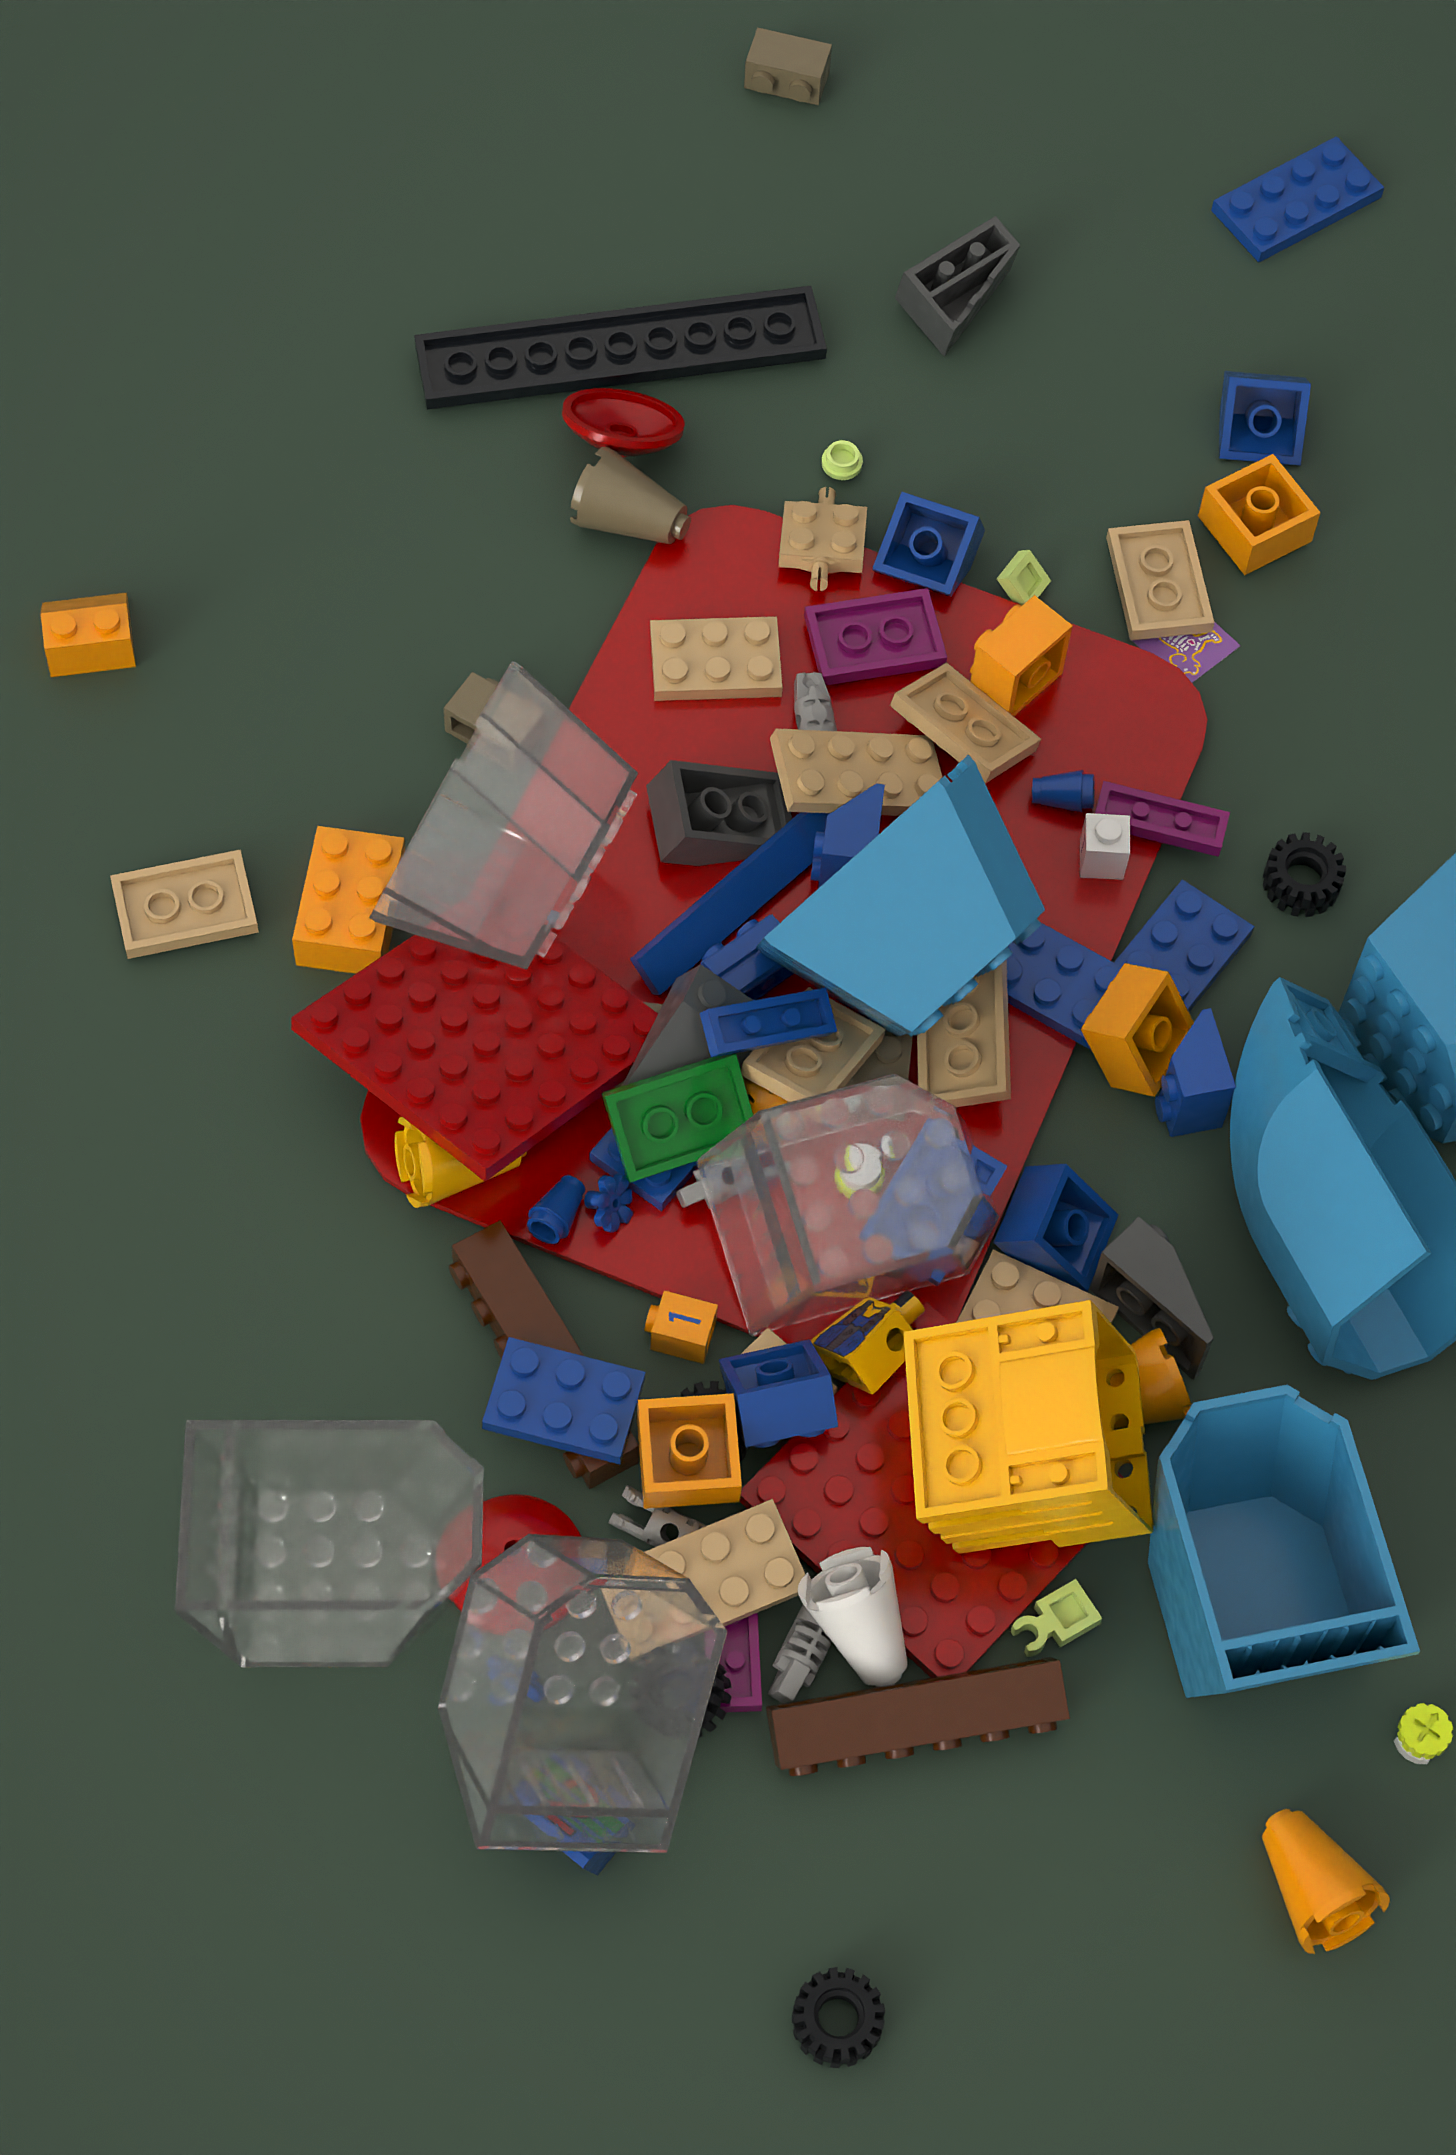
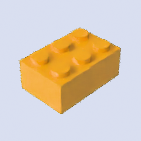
M317 826L292 938L296 966L356 974L389 952L407 865L404 837Z

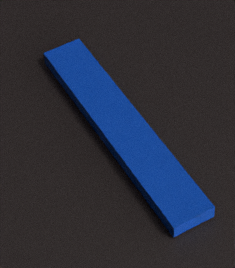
M800 812L630 958L652 994L661 995L675 982L677 977L683 975L698 963L709 948L717 943H721L813 863L816 831L825 832L827 815L830 813Z

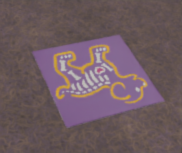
M1214 623L1212 632L1132 640L1140 649L1149 651L1180 668L1191 683L1241 646L1216 623Z

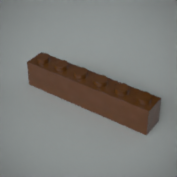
M501 1220L452 1245L453 1263L449 1265L450 1273L459 1289L462 1290L467 1287L474 1298L471 1306L480 1324L483 1327L490 1325L497 1338L494 1339V1345L501 1359L508 1337L584 1356ZM630 1431L620 1465L569 1451L563 1453V1458L573 1477L577 1479L582 1476L588 1488L592 1489L638 1464L639 1444Z
M1053 1657L766 1707L775 1765L780 1770L788 1769L789 1776H800L818 1772V1763L835 1760L839 1768L865 1764V1755L880 1752L885 1753V1759L914 1755V1746L931 1743L935 1751L953 1749L962 1746L961 1738L980 1735L981 1742L1003 1740L1010 1737V1729L1028 1727V1733L1030 1734L1049 1732L1057 1729L1056 1721L1070 1719L1060 1660Z

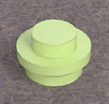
M839 440L833 442L822 455V468L828 476L834 479H852L862 469V455L856 445L849 441Z

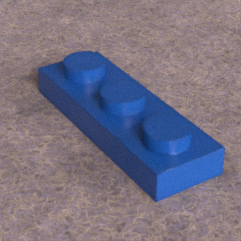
M827 988L715 1007L700 1013L711 1058L828 1036L837 1032Z

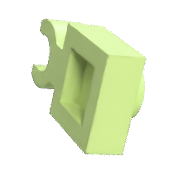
M1074 1579L1036 1601L1034 1609L1039 1616L1026 1615L1018 1618L1013 1623L1010 1632L1013 1636L1024 1630H1029L1035 1634L1036 1640L1029 1643L1024 1650L1025 1655L1031 1657L1042 1651L1048 1638L1053 1636L1058 1646L1062 1647L1100 1625L1102 1617L1077 1579Z

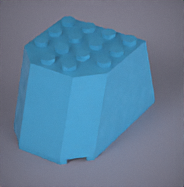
M969 755L947 774L952 782L946 776L942 777L769 932L756 946L761 954L816 988H827L829 996L861 1016L882 1026L896 1037L905 1034L912 1037L913 1035L925 1033L943 1017V1013L938 1009L942 1005L944 1007L946 1005L949 1006L951 1003L954 1004L956 1001L962 1000L978 985L973 978L975 975L979 977L981 974L983 975L995 970L1012 955L1013 952L1008 948L1009 944L1012 942L1015 945L1019 942L1022 943L1042 925L1037 918L1045 911V908L977 765Z
M1456 853L1367 938L1338 1012L1362 1045L1358 1048V1051L1362 1058L1379 1066L1387 1076V1079L1381 1084L1395 1103L1404 1099L1415 1113L1429 1138L1440 1143L1456 1141Z
M1289 1385L1193 1402L1184 1420L1158 1459L1152 1514L1154 1528L1150 1534L1148 1566L1186 1698L1225 1694L1418 1655L1420 1652L1349 1422L1337 1413H1334L1332 1416L1298 1396L1300 1392Z

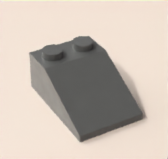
M670 760L646 785L660 862L703 866L745 860L792 820L791 812H787L779 775L776 772Z
M699 965L677 977L622 1086L711 1058L700 1013L710 1008L754 1000L703 965ZM753 1050L735 1053L740 1069L742 1068L743 1061Z
M1138 1216L1102 1251L1090 1290L1099 1298L1118 1306L1117 1314L1142 1336L1151 1330L1160 1328L1167 1340V1344H1164L1167 1354L1174 1356L1177 1366L1194 1380L1201 1372L1214 1337L1174 1246L1170 1244L1167 1235L1159 1227L1153 1224L1148 1225Z

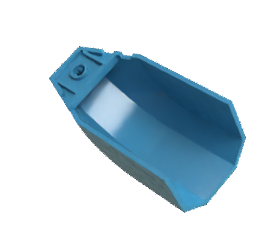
M1279 977L1270 987L1253 1021L1236 1074V1088L1233 1091L1230 1117V1151L1235 1189L1249 1233L1289 1304L1287 1307L1288 1315L1297 1326L1304 1330L1310 1343L1307 1346L1313 1358L1322 1366L1328 1365L1343 1370L1347 1374H1355L1374 1380L1431 1361L1456 1341V1180L1410 1106L1404 1099L1395 1103L1381 1083L1387 1079V1076L1381 1068L1362 1058L1358 1051V1048L1362 1045L1329 1000Z

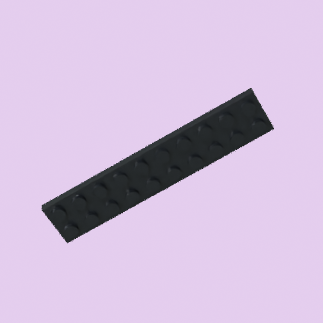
M812 286L414 335L427 410L826 359L827 353Z

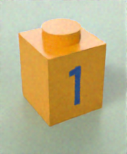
M664 1290L660 1305L651 1304L644 1331L651 1333L650 1350L704 1364L716 1326L718 1305Z

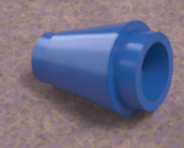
M1084 770L1043 776L1042 778H1033L1032 803L1083 813V809H1093L1095 792L1094 774H1084Z
M565 1175L529 1210L527 1227L533 1236L548 1244H556L560 1239L568 1236L582 1196L586 1191L583 1183L573 1176Z

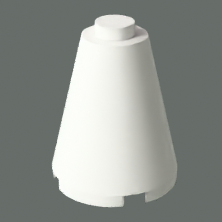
M857 1547L826 1558L819 1563L822 1569L819 1574L811 1580L809 1573H807L798 1585V1595L803 1605L865 1684L875 1685L876 1687L895 1684L900 1680L908 1663L893 1565L887 1552L881 1550L880 1556L874 1555L871 1547Z

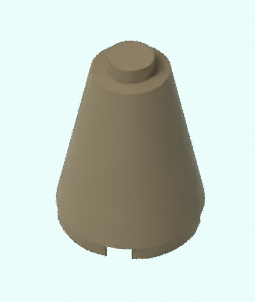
M601 447L595 453L601 459L596 466L586 465L576 485L570 508L577 510V516L570 517L571 523L582 528L665 544H672L676 539L682 540L691 523V517L687 516V506L616 451L608 447Z

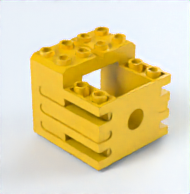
M1091 1300L903 1332L916 1519L922 1524L928 1523L929 1530L934 1534L939 1533L941 1540L946 1544L952 1543L953 1550L961 1554L1052 1540L1058 1547L1153 1532L1154 1523L1147 1452L1144 1450L1143 1442L1145 1429L1137 1356L1132 1346ZM1116 1373H1123V1383L1117 1387L1110 1386L1111 1377ZM1118 1419H1128L1129 1424L1127 1428L1114 1430V1424ZM1126 1463L1132 1464V1473L1126 1478L1119 1477V1468Z

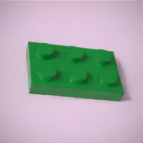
M735 1053L708 1058L602 1093L625 1175L630 1183L760 1140Z

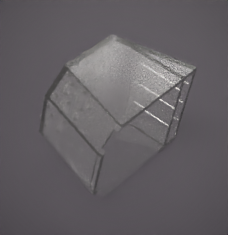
M511 661L475 723L477 728L460 759L455 758L369 918L380 924L528 969L536 954L543 958L546 956L557 936L556 933L550 931L551 928L556 930L562 929L574 908V905L570 903L580 899L591 879L590 873L594 872L606 851L604 847H607L608 843L611 844L623 822L621 818L625 817L637 796V793L630 790L638 772L521 665Z
M894 1073L759 1110L697 1159V1167L750 1336L761 1334L767 1328L775 1330L849 1309L868 1297L880 1300L904 1293L906 1290L912 1291L933 1285L928 1281L933 1276L945 1273L941 1280L943 1282L968 1275L971 1272L999 1215L992 1194L991 1196L989 1195L982 1168L974 1149L976 1144L972 1132L954 1105Z
M186 1420L175 1612L240 1667H388L442 1616L482 1566L484 1467L474 1457L471 1459L453 1442L435 1420Z
M540 1534L526 1535L470 1576L438 1710L474 1844L477 1849L667 1853L728 1632L688 1577L622 1539Z

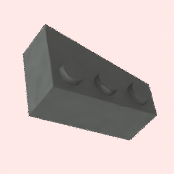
M994 216L905 271L895 299L940 353L945 356L1010 272L1020 244L1000 220Z

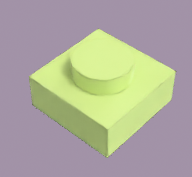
M1030 550L1018 551L997 577V581L1012 602L1020 605L1026 603L1034 595L1039 597L1051 582Z

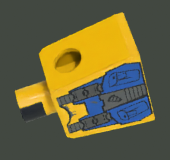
M907 1290L890 1305L868 1297L820 1332L811 1342L832 1377L845 1383L848 1382V1384L873 1395L905 1362L903 1332L913 1330L910 1324L925 1312V1309L921 1302Z

